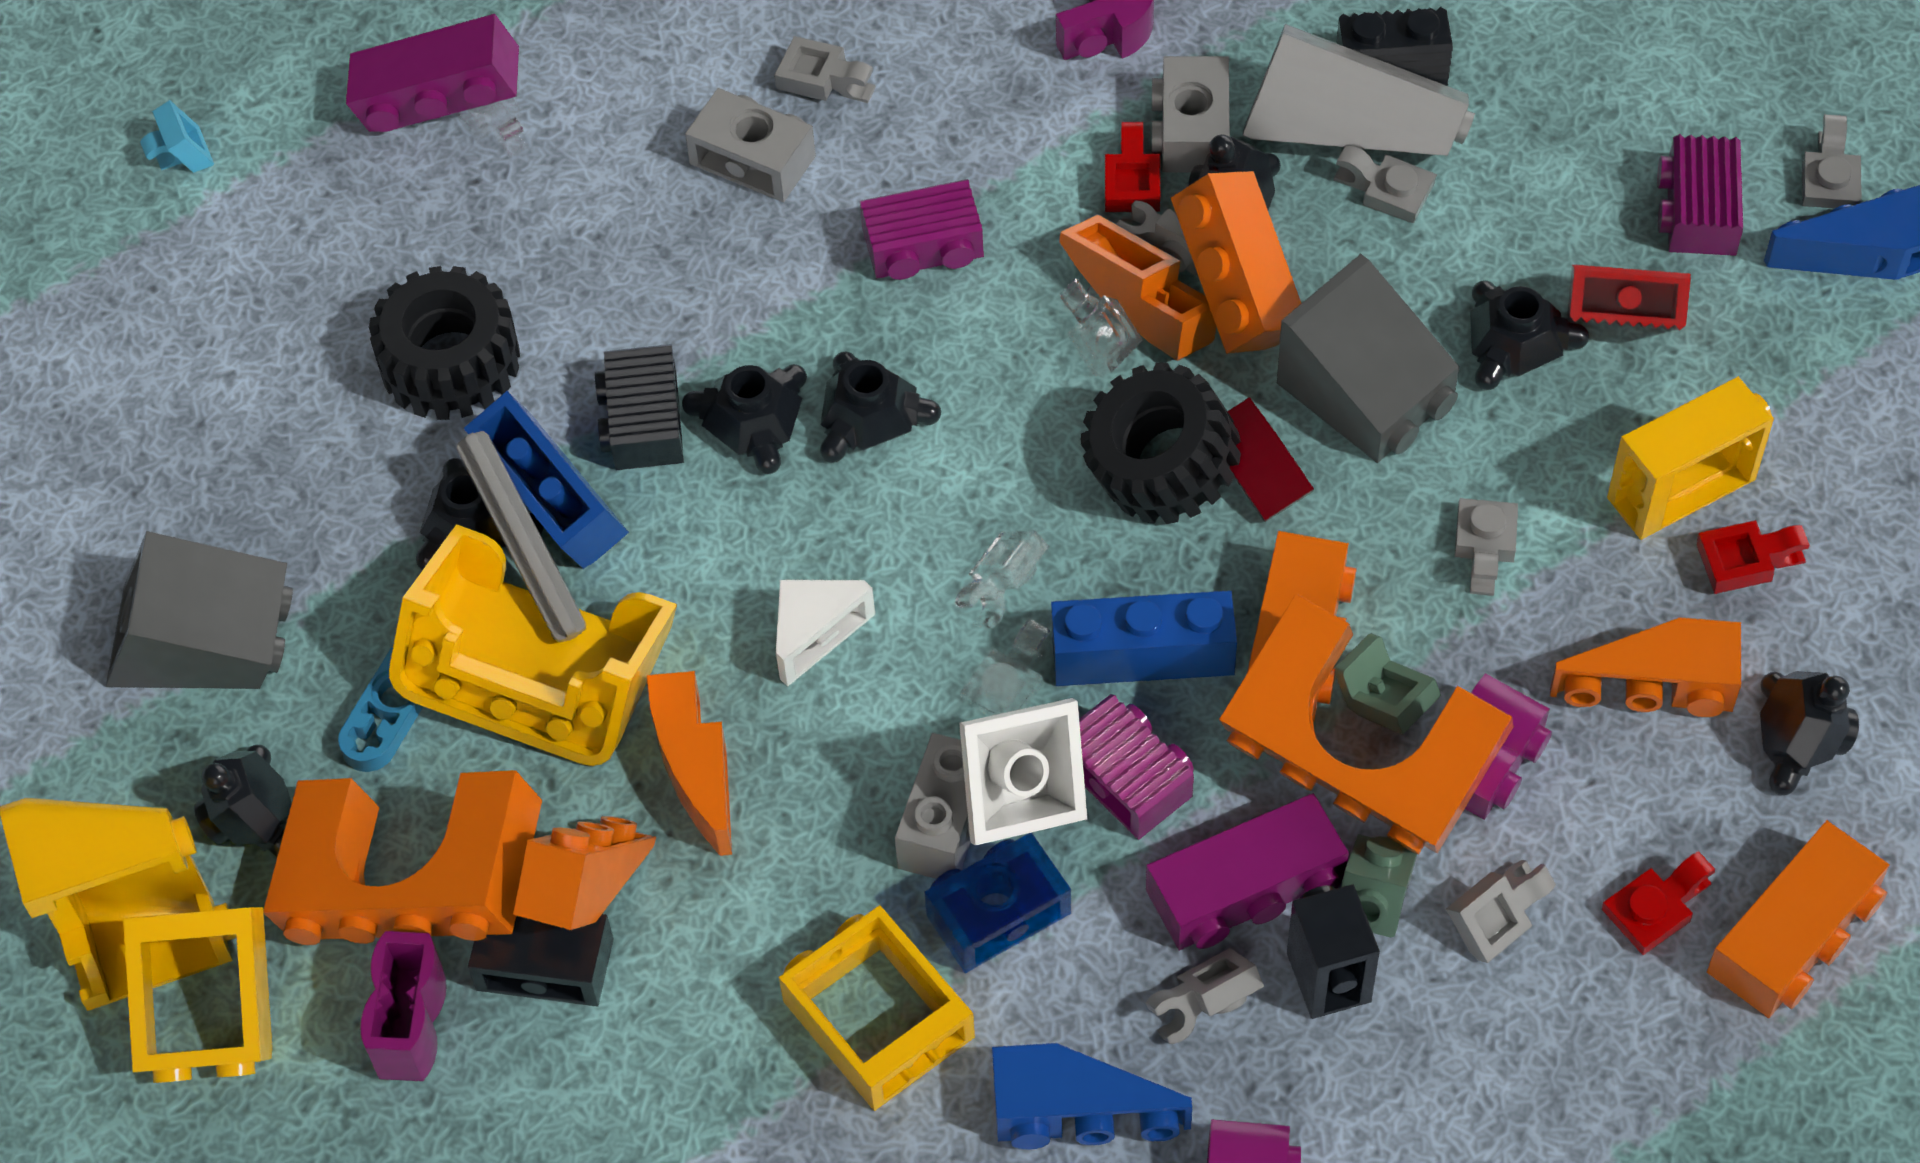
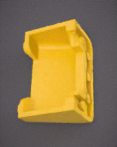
M456 524L402 598L389 666V679L393 688L403 698L412 703L579 764L588 766L602 765L611 758L622 739L647 683L646 675L651 674L671 630L677 604L651 594L636 592L627 594L620 599L612 613L611 620L579 609L586 622V629L576 638L559 643L553 639L530 592L503 582L506 572V556L497 542L482 533Z
M27 797L0 806V817L23 905L31 918L44 914L49 916L59 933L68 965L75 966L81 988L79 990L80 998L87 1011L128 997L123 918L229 909L226 902L215 906L191 856L197 853L186 818L183 816L173 820L168 808ZM228 935L150 942L152 987L156 988L233 961L227 941L233 940L237 936Z

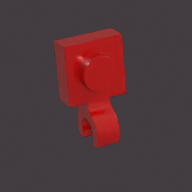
M1121 122V154H1105V212H1132V204L1135 201L1145 202L1153 207L1156 212H1160V154H1143V122Z
M1756 520L1698 533L1696 544L1714 594L1772 582L1774 567L1778 569L1806 563L1802 550L1809 549L1810 546L1802 525L1788 526L1778 531L1761 535Z
M1699 851L1685 859L1665 881L1650 868L1605 900L1601 910L1637 950L1644 955L1691 922L1693 913L1685 903L1711 886L1712 883L1708 877L1715 873L1716 869Z

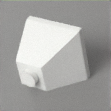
M1070 698L959 723L969 834L972 844L976 846L1087 820L1077 700Z

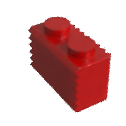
M1572 265L1567 316L1573 322L1581 318L1584 323H1588L1592 319L1596 324L1604 321L1606 324L1611 325L1615 321L1619 326L1627 323L1629 326L1634 327L1638 323L1643 328L1650 325L1652 328L1657 329L1661 325L1667 330L1673 327L1675 330L1680 331L1686 326L1691 274Z

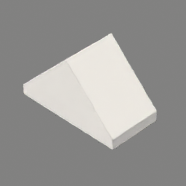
M780 580L776 658L779 677L787 686L792 684L875 615L873 589L865 580Z

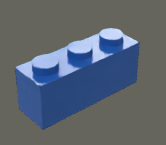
M508 391L463 428L467 434L484 431L489 435L524 504L559 547L583 569L597 561L629 533L533 415Z
M1232 591L1051 602L1056 686L1235 675L1237 637Z

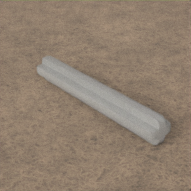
M484 431L468 434L457 443V452L553 639L560 643L576 638L586 629V622L489 435Z

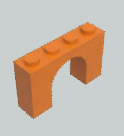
M1296 593L1219 719L1224 728L1231 732L1226 741L1256 760L1265 752L1284 763L1279 773L1308 791H1312L1315 784L1318 783L1335 793L1337 797L1333 805L1353 818L1365 823L1369 815H1372L1391 826L1387 836L1409 851L1419 855L1425 846L1438 854L1513 729L1512 716L1457 685L1424 742L1407 759L1382 769H1360L1338 761L1317 740L1313 724V713L1318 693L1351 640L1353 633L1349 623Z
M516 770L460 773L447 830L441 845L433 857L420 870L402 881L385 886L365 885L364 878L365 864L380 807L352 778L298 780L263 912L283 931V935L288 940L302 945H316L323 939H345L354 943L368 944L374 942L375 938H380L385 931L429 933L430 936H456L471 941L483 940L487 935L512 934L516 915H513L527 840L534 839L542 799Z

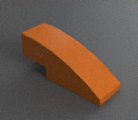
M1095 215L1060 232V244L1096 293L1126 324L1150 344L1178 361L1211 344L1215 340L1216 324L1206 296L1178 280L1180 260L1100 215Z
M695 671L646 675L650 710L665 769L676 794L699 832L720 856L732 855L727 748L722 721L701 723L700 695Z

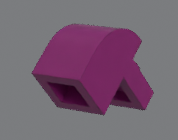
M1089 0L1090 3L1056 14V46L1064 60L1079 55L1085 58L1093 57L1111 44H1114L1120 57L1123 59L1138 51L1149 39L1154 23V0Z

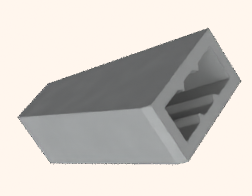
M1285 24L1248 115L1243 136L1255 140L1338 147L1352 145L1362 149L1448 156L1454 141L1460 144L1464 143L1475 113L1467 110L1469 106V96L1467 93Z

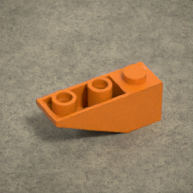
M1679 617L1556 662L1551 682L1550 697H1557V693L1564 691V699L1570 705L1576 707L1597 705L1601 701L1602 677L1626 679L1625 703L1633 711L1652 712L1660 709L1663 705V682L1672 683L1671 707L1687 708L1690 714L1698 717H1714L1723 711L1733 712L1741 688V622Z
M602 816L600 823L577 822L576 829L556 827L552 829L551 835L527 840L513 915L569 930L596 923L652 850L656 837L636 832L637 823L619 817Z

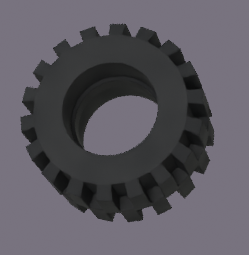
M441 266L429 267L430 273L419 276L416 271L406 276L407 282L400 285L395 282L387 289L389 298L378 300L374 307L376 317L370 318L369 323L370 341L384 387L389 395L393 393L395 401L399 406L405 409L411 403L414 415L426 418L429 409H433L437 420H449L450 410L459 409L461 417L464 418L474 415L471 406L480 402L484 409L489 407L494 402L492 392L495 390L502 395L509 390L511 385L508 375L516 377L519 370L517 357H520L519 343L508 301L503 298L502 290L496 283L488 284L486 276L477 271L468 276L464 267L453 266L450 272H443ZM458 332L468 335L462 342L447 349L428 350L421 348L428 340L444 333Z
M1155 363L1151 371H1147L1145 366L1141 365L1132 369V376L1123 379L1119 375L1110 381L1113 388L1107 394L1100 391L1093 400L1097 405L1096 410L1086 412L1083 423L1088 428V431L1081 433V446L1086 451L1083 455L1086 465L1113 502H1116L1121 510L1129 516L1133 517L1137 513L1143 522L1155 524L1159 516H1161L1166 524L1176 523L1179 521V514L1187 513L1192 518L1202 513L1199 506L1204 502L1208 501L1213 505L1221 497L1217 491L1220 486L1229 487L1235 477L1230 466L1239 465L1241 453L1236 445L1241 441L1239 432L1233 424V419L1209 383L1200 374L1194 376L1188 367L1178 365L1172 370L1168 363ZM1183 428L1177 441L1167 451L1152 458L1140 459L1143 449L1155 436L1170 429Z

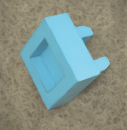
M171 100L152 111L159 130L148 133L140 141L148 160L156 157L161 170L183 163L193 173L214 165L200 127Z

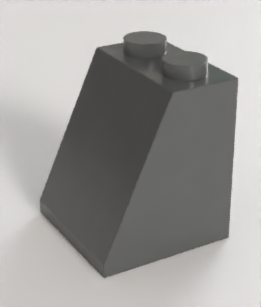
M1359 254L1281 320L1276 383L1377 463L1391 451L1396 454L1406 451L1416 439L1419 427L1430 417L1435 420L1442 419L1452 409L1458 398V393L1455 391L1459 365L1371 261L1362 254Z
M146 531L124 584L105 687L260 689L268 671L278 672L283 658L285 638L277 637L276 633L278 621L285 622L287 619L293 595V588L284 586L287 563Z

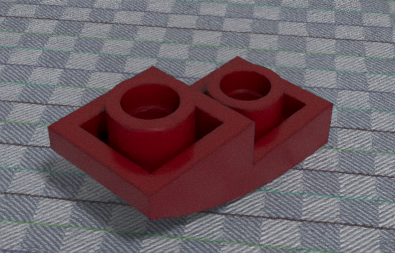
M1250 397L1227 411L1234 421L1233 424L1239 432L1241 441L1236 445L1241 453L1239 465L1230 466V469L1264 522L1314 491L1313 486Z

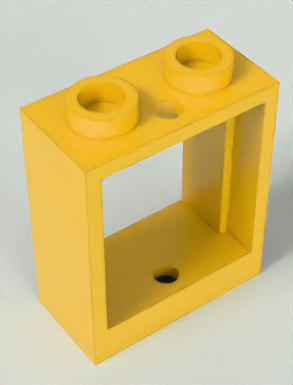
M1738 376L1621 436L1607 499L1640 540L1756 480L1774 421L1767 402L1761 395L1752 393Z
M881 905L865 916L857 914L846 920L837 929L834 938L816 951L806 950L798 954L788 963L784 973L779 976L782 999L785 1005L873 1111H876L975 1038L973 1012ZM880 950L933 1013L864 1063L811 999Z
M263 907L123 918L133 1072L152 1071L153 1083L191 1080V1067L216 1065L217 1077L256 1074L255 1062L272 1059V1032ZM236 935L244 1046L157 1053L150 942Z

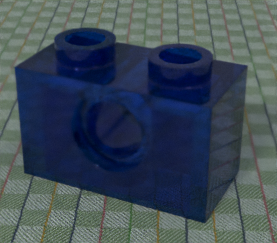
M1032 832L1016 841L1007 839L997 843L987 851L982 860L962 871L960 869H952L943 873L932 883L928 890L924 891L926 916L964 973L973 970L1071 914V888ZM993 893L1003 894L1009 898L1000 905H989L981 901L982 898Z

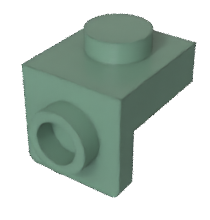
M1372 633L1368 634L1335 668V675L1347 707L1358 716L1402 735L1441 696L1435 678L1391 661L1382 637Z
M1358 834L1345 869L1341 887L1354 884L1372 932L1392 938L1395 936L1398 928L1403 902L1412 877L1417 854L1388 837H1368Z

